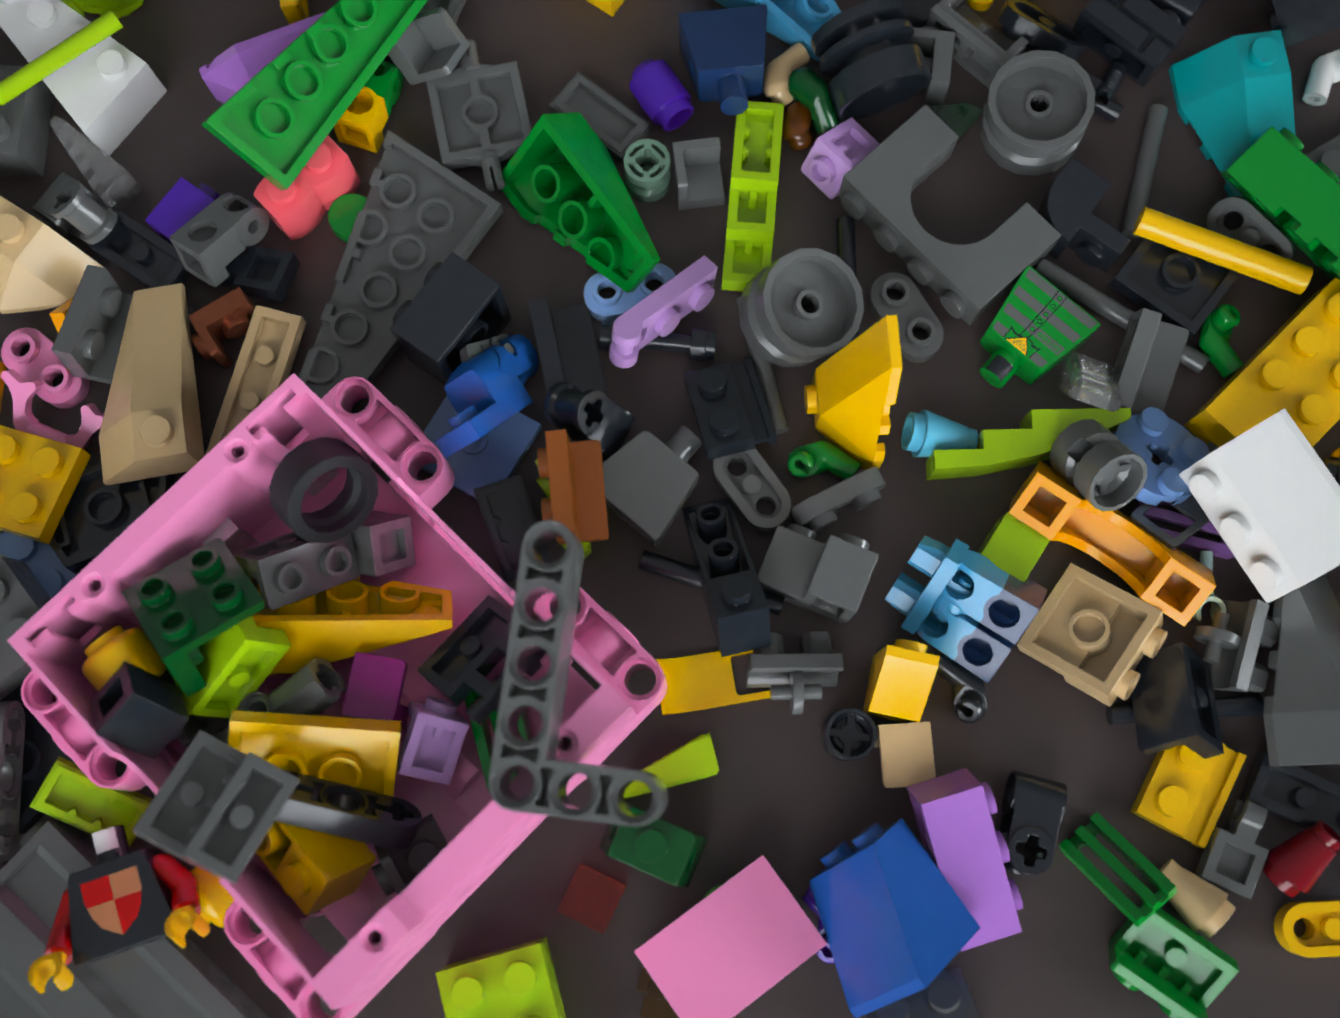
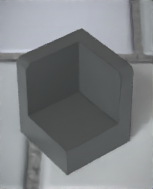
M439 7L417 14L388 55L410 85L449 75L470 44L447 11Z
M719 137L672 142V168L678 210L725 204L720 167L721 146Z

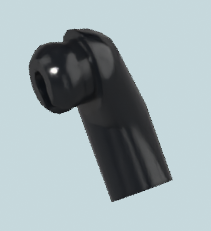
M941 653L936 674L952 684L956 716L964 723L972 724L979 721L987 711L984 680Z

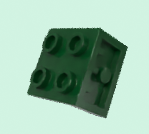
M216 538L195 549L186 556L122 591L123 596L162 661L187 698L207 686L196 666L205 661L198 647L259 612L266 606L262 596L221 538Z

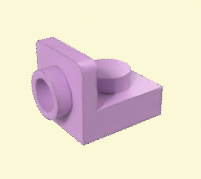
M851 117L817 138L801 167V171L828 198L834 199L840 193L843 176L880 144Z
M427 697L425 704L410 701L407 711L411 716V720L397 760L396 770L398 774L450 785L469 724L461 714L456 712L457 706L454 703L435 697Z

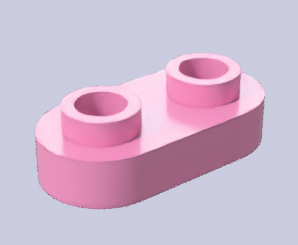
M20 328L9 334L1 348L2 361L8 369H14L27 381H41L42 388L36 393L41 399L56 408L68 409L79 405L86 398L90 389V380L75 377L70 373L51 350L54 342L34 328ZM30 344L29 352L24 356H20L21 350ZM63 374L62 383L53 387V380L58 375Z

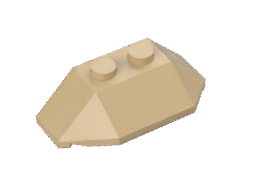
M0 196V313L40 311L59 307L74 297L87 264L104 268L49 226Z

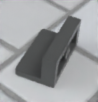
M1146 308L1132 313L1101 406L1107 408H1131V415L1140 414L1149 407L1164 411L1189 336L1188 329L1160 321L1162 313Z

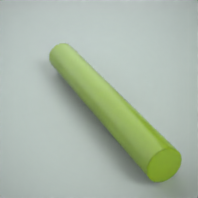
M112 10L0 82V105H5L123 28V25Z

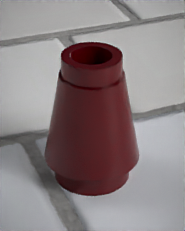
M1319 820L1313 826L1306 828L1269 850L1268 859L1265 861L1262 870L1270 881L1286 895L1295 897L1301 891L1308 893L1340 849V836L1328 824Z

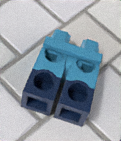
M924 536L907 563L929 576V582L926 586H923L901 572L884 600L906 615L901 625L903 629L913 635L917 632L927 643L989 683L1012 650L1013 645L1017 643L1039 612L1048 589L1031 579L1024 583L996 567L985 556L968 550L970 546L957 538L951 548L937 540Z

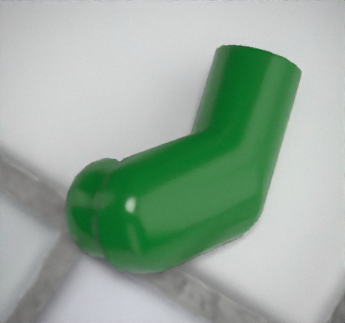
M818 441L795 448L789 455L787 466L789 471L797 477H810L830 471L842 480H846L858 473L862 463L829 442Z

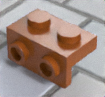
M566 429L545 431L546 447L537 448L540 479L549 478L550 498L541 499L542 519L561 522L581 543L607 540L609 538L600 441L570 442ZM556 538L559 545L566 544L564 538Z

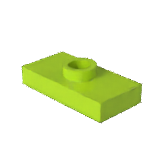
M59 756L29 807L89 834L109 827L124 825L130 847L136 837L132 830L153 799L137 791L130 792L98 787L90 781L76 763Z

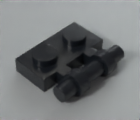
M490 595L483 600L417 670L428 683L457 707L472 691L479 697L465 711L478 725H481L493 711L498 713L504 670L492 683L485 677L506 657L512 611ZM538 650L528 658L526 663L528 677L532 678L542 667L540 660L547 654L545 650Z

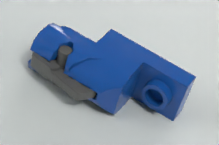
M520 333L510 336L503 334L491 337L487 340L467 344L460 349L461 364L454 370L445 384L446 394L457 415L447 420L452 430L435 440L446 458L480 439L533 402L523 385L530 377L536 374L538 370V356L529 339Z

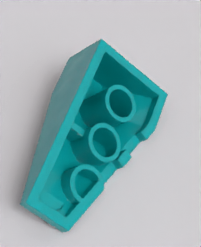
M1281 30L1234 35L1169 68L1168 71L1177 112L1185 125L1191 123L1203 143L1200 150L1207 161L1210 159L1214 161L1220 173L1264 130L1273 126L1279 132L1284 127L1295 135L1291 70ZM1225 179L1224 189L1229 197L1243 196Z

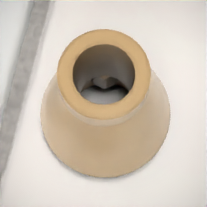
M1172 858L1159 869L1176 885L1177 893L1168 901L1194 932L1199 930L1205 937L1210 938L1221 929L1234 913L1236 907L1227 900L1228 893L1183 868Z

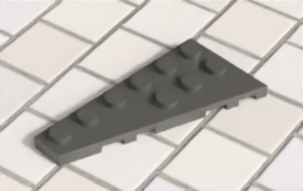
M390 130L387 131L383 143L385 149L378 168L374 167L369 181L371 188L364 208L358 212L335 276L337 283L329 303H325L320 317L322 325L314 347L309 349L299 376L320 399L338 382L348 377H363L371 384L374 382L400 348V344L390 330L398 308L405 301L413 300L424 287V279L431 267L437 262L443 263L451 252H454L466 261L503 213L501 203Z

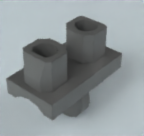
M1251 599L1249 602L1222 600L1226 606V613L1215 611L1212 625L1196 626L1193 633L1195 640L1206 644L1203 661L1209 663L1213 690L1263 692L1266 688L1269 672L1266 666L1255 662L1259 647H1272L1278 640L1280 628L1277 627L1273 618L1267 615L1269 604L1261 600Z
M827 631L802 634L800 640L801 654H784L783 635L778 632H770L771 646L755 649L750 655L746 671L747 688L770 687V700H788L790 714L801 715L804 709V700L822 699V687L837 686L839 671L844 669L843 653H834L830 635Z

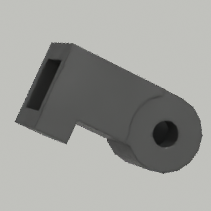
M229 192L218 197L169 238L185 270L216 288L229 277L225 267L241 254L246 246L257 244L266 235L270 222L269 214L264 208L234 192Z

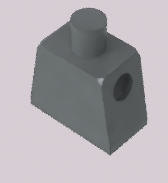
M680 425L665 443L661 442L651 432L645 430L603 462L606 506L656 549L662 544L698 484L699 474L687 462L703 445L702 441L683 425Z

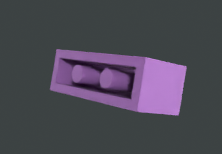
M963 768L907 786L924 850L981 927L961 949V952L1022 932L1017 911L1023 909V902L1014 880L1007 878L1004 863L1010 861V854L1003 835L999 830L995 831L991 815L997 813V805L988 783H980L967 768Z

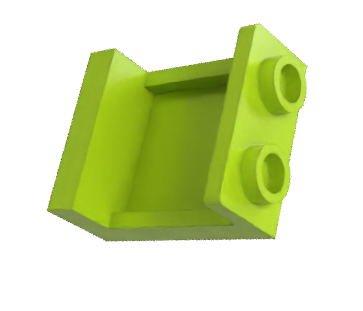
M250 616L199 646L198 650L205 661L196 666L207 686L188 698L181 689L188 714L230 718L232 710H237L240 702L248 694L257 691L291 647L284 630L258 627L253 617ZM174 678V681H175V683H176V686L180 687L179 684L177 683V681H176L175 678Z

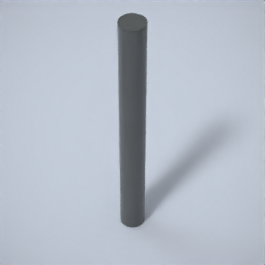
M1042 258L1035 271L1063 293L1121 328L1127 329L1130 316L1134 313L1132 310L1047 259ZM1186 344L1180 363L1194 372L1200 373L1207 364L1209 357Z

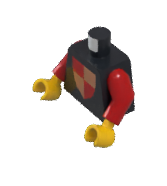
M124 825L109 827L91 834L97 865L69 875L68 888L63 891L44 954L30 966L27 973L28 981L39 994H43L47 981L53 976L54 984L63 991L70 988L74 982V976L66 966L72 962V959L74 966L93 963L165 937H169L181 948H185L187 945L185 935L190 928L201 937H205L210 932V925L200 916L201 901L197 877L172 855L163 854L160 849H142L131 853Z

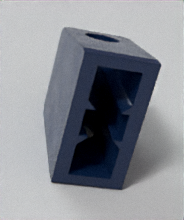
M756 5L678 13L680 52L697 99L702 102L719 100L720 109L726 115L743 113L748 108L747 97H757L763 93L767 6Z

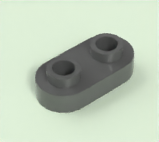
M1243 196L1226 197L1217 202L1209 211L1206 222L1207 229L1258 248H1262L1265 244H1272L1278 249V255L1294 260L1295 245L1291 237L1250 199ZM1230 211L1241 213L1243 216L1241 227L1232 228L1227 224L1226 216Z
M897 272L881 275L873 283L868 296V305L871 313L877 322L886 315H897L902 358L914 363L930 360L936 355L943 343L944 330L940 321L915 283L908 276ZM890 289L898 290L902 295V299L892 300L887 296L886 291ZM921 328L926 331L928 338L919 340L913 336L912 330Z
M756 448L713 459L712 470L716 482L750 527L758 531L769 532L776 530L778 525L782 526L786 522L791 510L790 495ZM733 462H740L745 466L746 472L741 476H733L729 473L728 466ZM767 500L773 504L775 511L770 515H762L757 511L756 505L760 501Z
M873 467L794 506L790 513L796 525L809 526L811 531L818 532L838 521L835 513L853 505L857 512L881 500L882 496L879 490L887 484L878 467Z

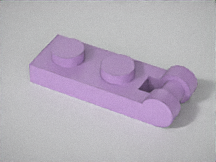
M704 255L619 316L614 321L612 328L613 341L609 350V359L612 364L619 368L634 366L640 349L659 335L661 337L669 335L677 327L680 320L691 311L698 312L704 309L715 294L713 286L718 267Z

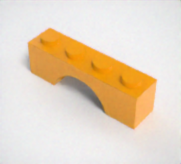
M1042 461L1037 463L1011 500L1009 514L1049 540L1069 544L1095 558L1121 577L1142 600L1162 610L1165 615L1184 627L1216 588L1211 569L1178 548L1174 550L1169 549L1118 510L1101 511L1094 508L1078 493L1075 487L1069 485L1053 468Z

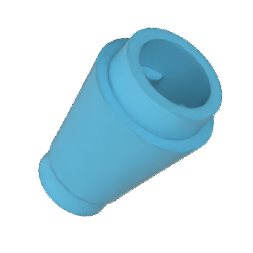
M925 409L921 410L920 413L910 412L907 415L901 435L902 449L911 451L913 457H929L934 450L976 449L978 444L977 429L968 428V426Z

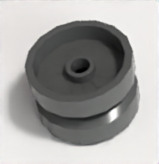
M1033 50L1010 59L998 69L993 78L983 108L980 137L986 153L998 166L1017 175L1039 176L1056 171L1073 157L1094 113L1095 90L1089 74L1074 59L1056 51Z
M819 248L797 249L755 274L744 288L738 308L740 327L749 346L765 361L781 367L805 366L848 345L858 332L864 313L862 288L853 270L837 255Z

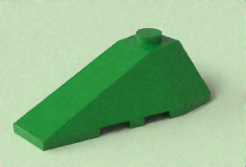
M580 112L543 114L502 171L505 187L501 190L524 219L531 224H540L554 234L553 240L563 247L570 246L582 254L589 266L625 292H634L661 259L606 146Z

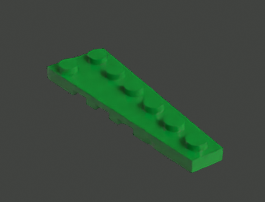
M339 0L210 114L201 125L281 191L288 189L428 0Z

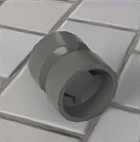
M1084 419L1069 425L1056 438L1050 451V464L1055 472L1069 485L1075 487L1078 493L1094 508L1101 511H1114L1126 506L1136 498L1144 487L1147 478V465L1143 458L1128 445L1120 442L1117 436L1103 424L1093 419Z

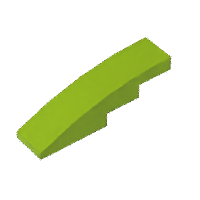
M748 101V108L743 113L736 115L721 290L743 292L755 274L771 265L784 104Z
M1131 408L1031 409L1019 422L1020 429L982 430L978 435L976 449L934 450L926 460V479L976 477L1026 467L1039 461L1050 459V451L1054 441L1069 425L1080 420L1093 419L1113 432L1118 425L1131 418Z

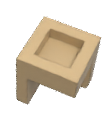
M930 722L876 726L877 740L874 748L879 747L882 782L885 788L907 787L936 777Z

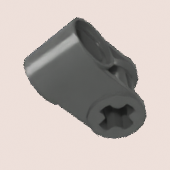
M60 172L31 207L39 216L68 236L71 234L90 245L103 240L115 226L118 217L116 211L99 202L98 198L82 183L64 172Z

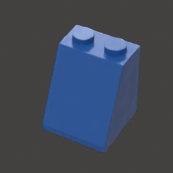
M902 818L882 829L878 822H875L852 839L854 846L851 848L846 841L841 842L820 858L825 867L809 880L849 1010L855 1018L925 989L981 928Z

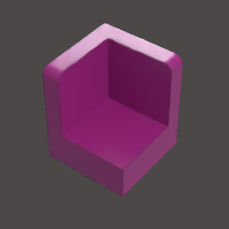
M355 652L341 715L348 718L401 721V728L406 729L409 716L408 707L400 704L408 663L402 659Z

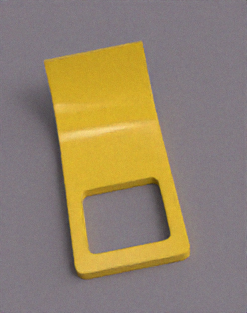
M753 650L726 657H721L720 651L685 657L655 659L662 668L668 685L666 695L661 701L662 715L693 712L770 698V690L745 695H738L736 692L731 657L753 653Z

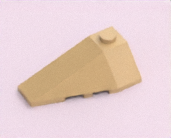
M182 283L133 292L99 433L103 483L107 486L188 472L205 456L186 291Z

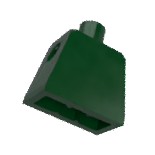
M624 801L627 809L635 815L641 816L647 812ZM659 817V819L650 824L642 826L609 824L599 848L609 857L671 885L688 887L708 838Z

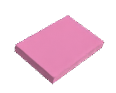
M762 855L636 949L634 953L678 1018H733L821 950L827 943L767 859Z

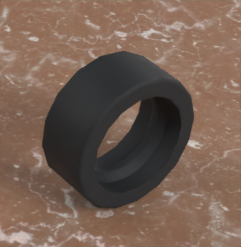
M321 437L303 442L287 453L274 471L269 486L270 503L279 518L297 536L310 543H330L345 538L359 528L372 512L378 496V477L371 464L352 447L340 439ZM339 467L347 468V478L343 490L333 502L321 510L311 513L301 512V503L305 491L316 478L332 469Z

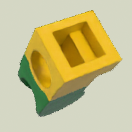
M382 61L335 124L334 129L339 142L378 153L384 140L382 131L390 116L392 106L397 102L403 86L404 75L395 64Z

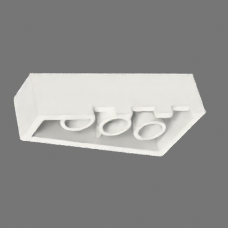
M0 0V27L29 63L91 23L61 0ZM110 36L43 79L44 83L73 120L106 158L113 153L167 92L145 61Z

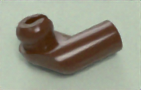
M799 101L794 102L786 109L782 127L783 139L788 140L789 147L793 151H801L809 147L813 142V135L809 131L812 119L810 111Z

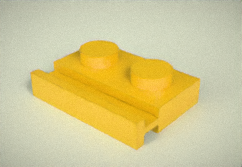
M1183 744L1159 751L1130 812L1177 837L1185 839L1197 848H1206L1247 756L1241 752L1229 749L1225 744H1223L1224 754L1204 759Z

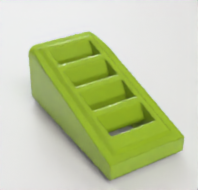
M710 732L698 736L641 771H647L658 776L666 788L716 776L720 770ZM636 780L626 788L624 799L651 793V790L644 782Z

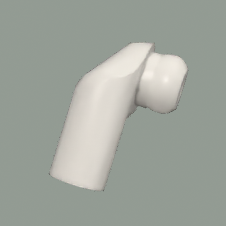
M1340 49L1322 55L1314 61L1303 95V101L1306 104L1312 106L1324 105L1328 100L1332 84L1340 81Z

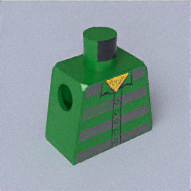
M1028 266L980 340L981 346L992 356L979 369V372L989 384L996 388H1002L1014 374L1025 383L1032 385L1080 348L1101 324L1032 267Z

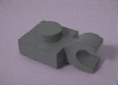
M1236 799L1228 817V832L1221 828H1214L1194 874L1240 896L1251 899L1269 853L1268 849L1255 844L1257 836L1266 820L1268 809L1250 801L1243 802Z

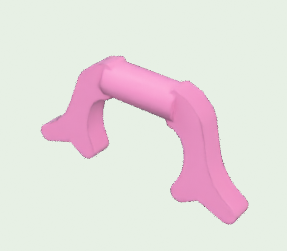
M14 369L1 373V378L8 386L12 395L13 424L16 430L76 446L84 450L101 429L104 413L93 403H88L81 407L82 421L77 434L68 435L40 423L32 413V401L35 394L42 388L41 381H27Z

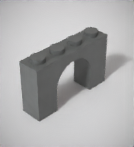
M925 104L843 176L838 197L841 199L843 208L851 217L856 220L862 219L874 231V237L883 249L888 252L894 251L907 264L908 272L918 283L928 285L940 296L942 306L951 316L957 319L962 318L970 326L1016 284L1028 266L1034 268L1042 258H1045L1051 252L1061 234L1028 202L991 235L975 243L961 245L946 243L926 232L918 223L913 213L911 193L951 157L959 136Z

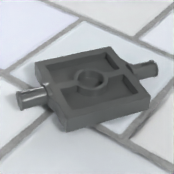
M466 39L470 44L468 47L470 55L467 56L466 51L460 59L462 68H458L447 76L426 81L442 164L449 170L469 166H482L485 189L495 191L492 174H494L497 188L501 190L505 187L500 162L512 158L531 131L517 61L498 65L480 64L476 42L472 39Z

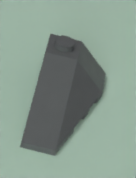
M1323 574L1302 587L1274 600L1273 620L1277 627L1280 628L1278 650L1269 651L1268 668L1276 671L1274 696L1265 697L1263 711L1270 767L1340 764V606L1326 575Z

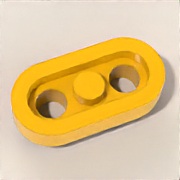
M1340 899L1294 901L1282 906L1274 919V933L1280 945L1292 954L1308 958L1340 956ZM1302 919L1306 930L1304 935L1298 938L1294 932V924L1297 920Z

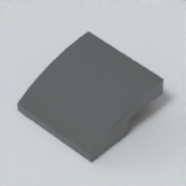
M200 730L132 831L135 835L235 885L296 789L300 779L251 752L246 755Z

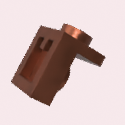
M240 287L188 316L197 333L190 336L197 350L206 361L214 358L225 369L234 363L221 342L246 334L255 309L254 303Z

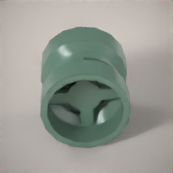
M647 138L632 143L625 151L623 158L626 189L638 201L646 203L655 202L663 198L670 188V153L665 145L657 140Z

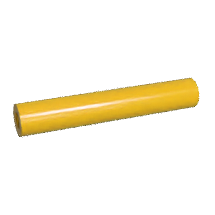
M1146 206L1141 210L1132 231L1134 235L1298 295L1305 291L1313 275V267Z

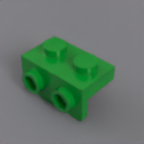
M1161 908L1139 927L1128 918L1108 942L1109 966L1116 979L1132 991L1140 989L1157 1001L1161 1010L1170 1018H1208L1206 1008L1239 972L1237 960Z

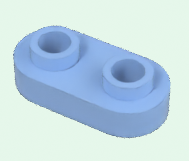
M658 263L634 292L627 293L598 272L587 281L584 287L585 304L590 311V315L595 319L603 322L615 321L623 313L654 292L645 286L648 281L655 279L664 285L676 275L668 266ZM604 288H612L616 291L615 295L609 299L600 297L599 292Z

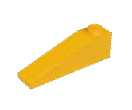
M886 315L815 369L811 385L804 386L806 414H814L815 429L837 448L861 462V468L864 470L878 467L879 469L885 457V444L877 443L879 435H889L891 427L889 417L890 405H895L902 372L897 315Z
M359 575L356 579L275 610L264 607L252 615L258 627L284 630L291 644V647L268 676L295 673L315 657L325 659L331 663L355 655V652L366 653L452 629V591L399 581H390L381 587L367 585L360 582ZM249 578L261 595L259 584L255 583L254 579Z

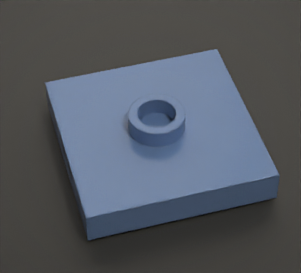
M448 396L445 397L424 430L427 438L441 453L442 451L435 440L452 430L447 420L457 415ZM517 412L480 439L447 457L446 460L454 470L455 480L453 487L477 501L474 493L475 488L513 476L542 430L541 424ZM429 463L421 469L434 475L437 470V464Z

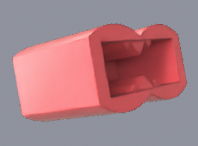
M327 135L288 189L281 191L264 177L256 187L253 195L261 207L267 211L269 218L292 241L313 231L322 221L326 210H329L331 204L342 195L355 193L361 180L349 156Z

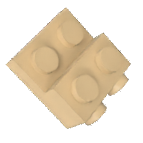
M1070 563L1017 643L1019 651L1063 675L1065 682L1111 707L1117 697L1125 701L1132 694L1140 679V674L1134 671L1144 655L1150 658L1156 656L1167 637V632L1161 629L1164 625L1162 610Z

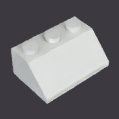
M1285 408L1214 450L1179 474L1266 603L1302 587L1340 565V486Z

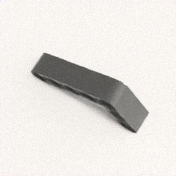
M543 520L531 526L522 542L489 773V792L493 800L501 808L510 811L623 826L650 824L659 819L668 803L667 789L658 776L641 770L555 760L559 746V730L562 725L584 551L580 540L561 522ZM553 538H564L566 541V551L563 557L555 563H544L541 553L543 546ZM544 594H556L558 598L556 614L547 621L538 622L534 616L536 601ZM538 650H545L550 657V668L543 678L532 681L526 672L527 660L532 653ZM534 707L542 717V727L536 737L525 740L518 730V720L525 710ZM521 766L526 767L534 778L533 790L524 800L516 798L510 789L511 775ZM578 773L584 774L589 778L593 786L592 798L582 808L574 806L569 801L566 790L569 780ZM636 780L648 785L653 796L651 808L641 816L631 813L624 803L626 788Z

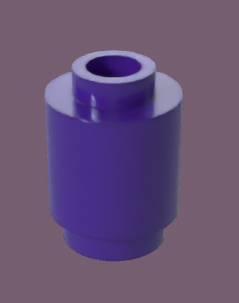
M648 59L634 69L629 90L654 125L661 126L664 131L669 132L679 128L690 119L694 112V107L691 104L692 96L666 60L654 61L653 59Z

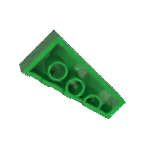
M1272 126L1264 130L1220 174L1285 231L1293 240L1294 245L1331 280L1335 277L1340 280V185L1338 184L1340 179L1324 163L1318 161L1315 164L1303 154L1301 150L1305 146L1291 131L1283 127L1278 132Z

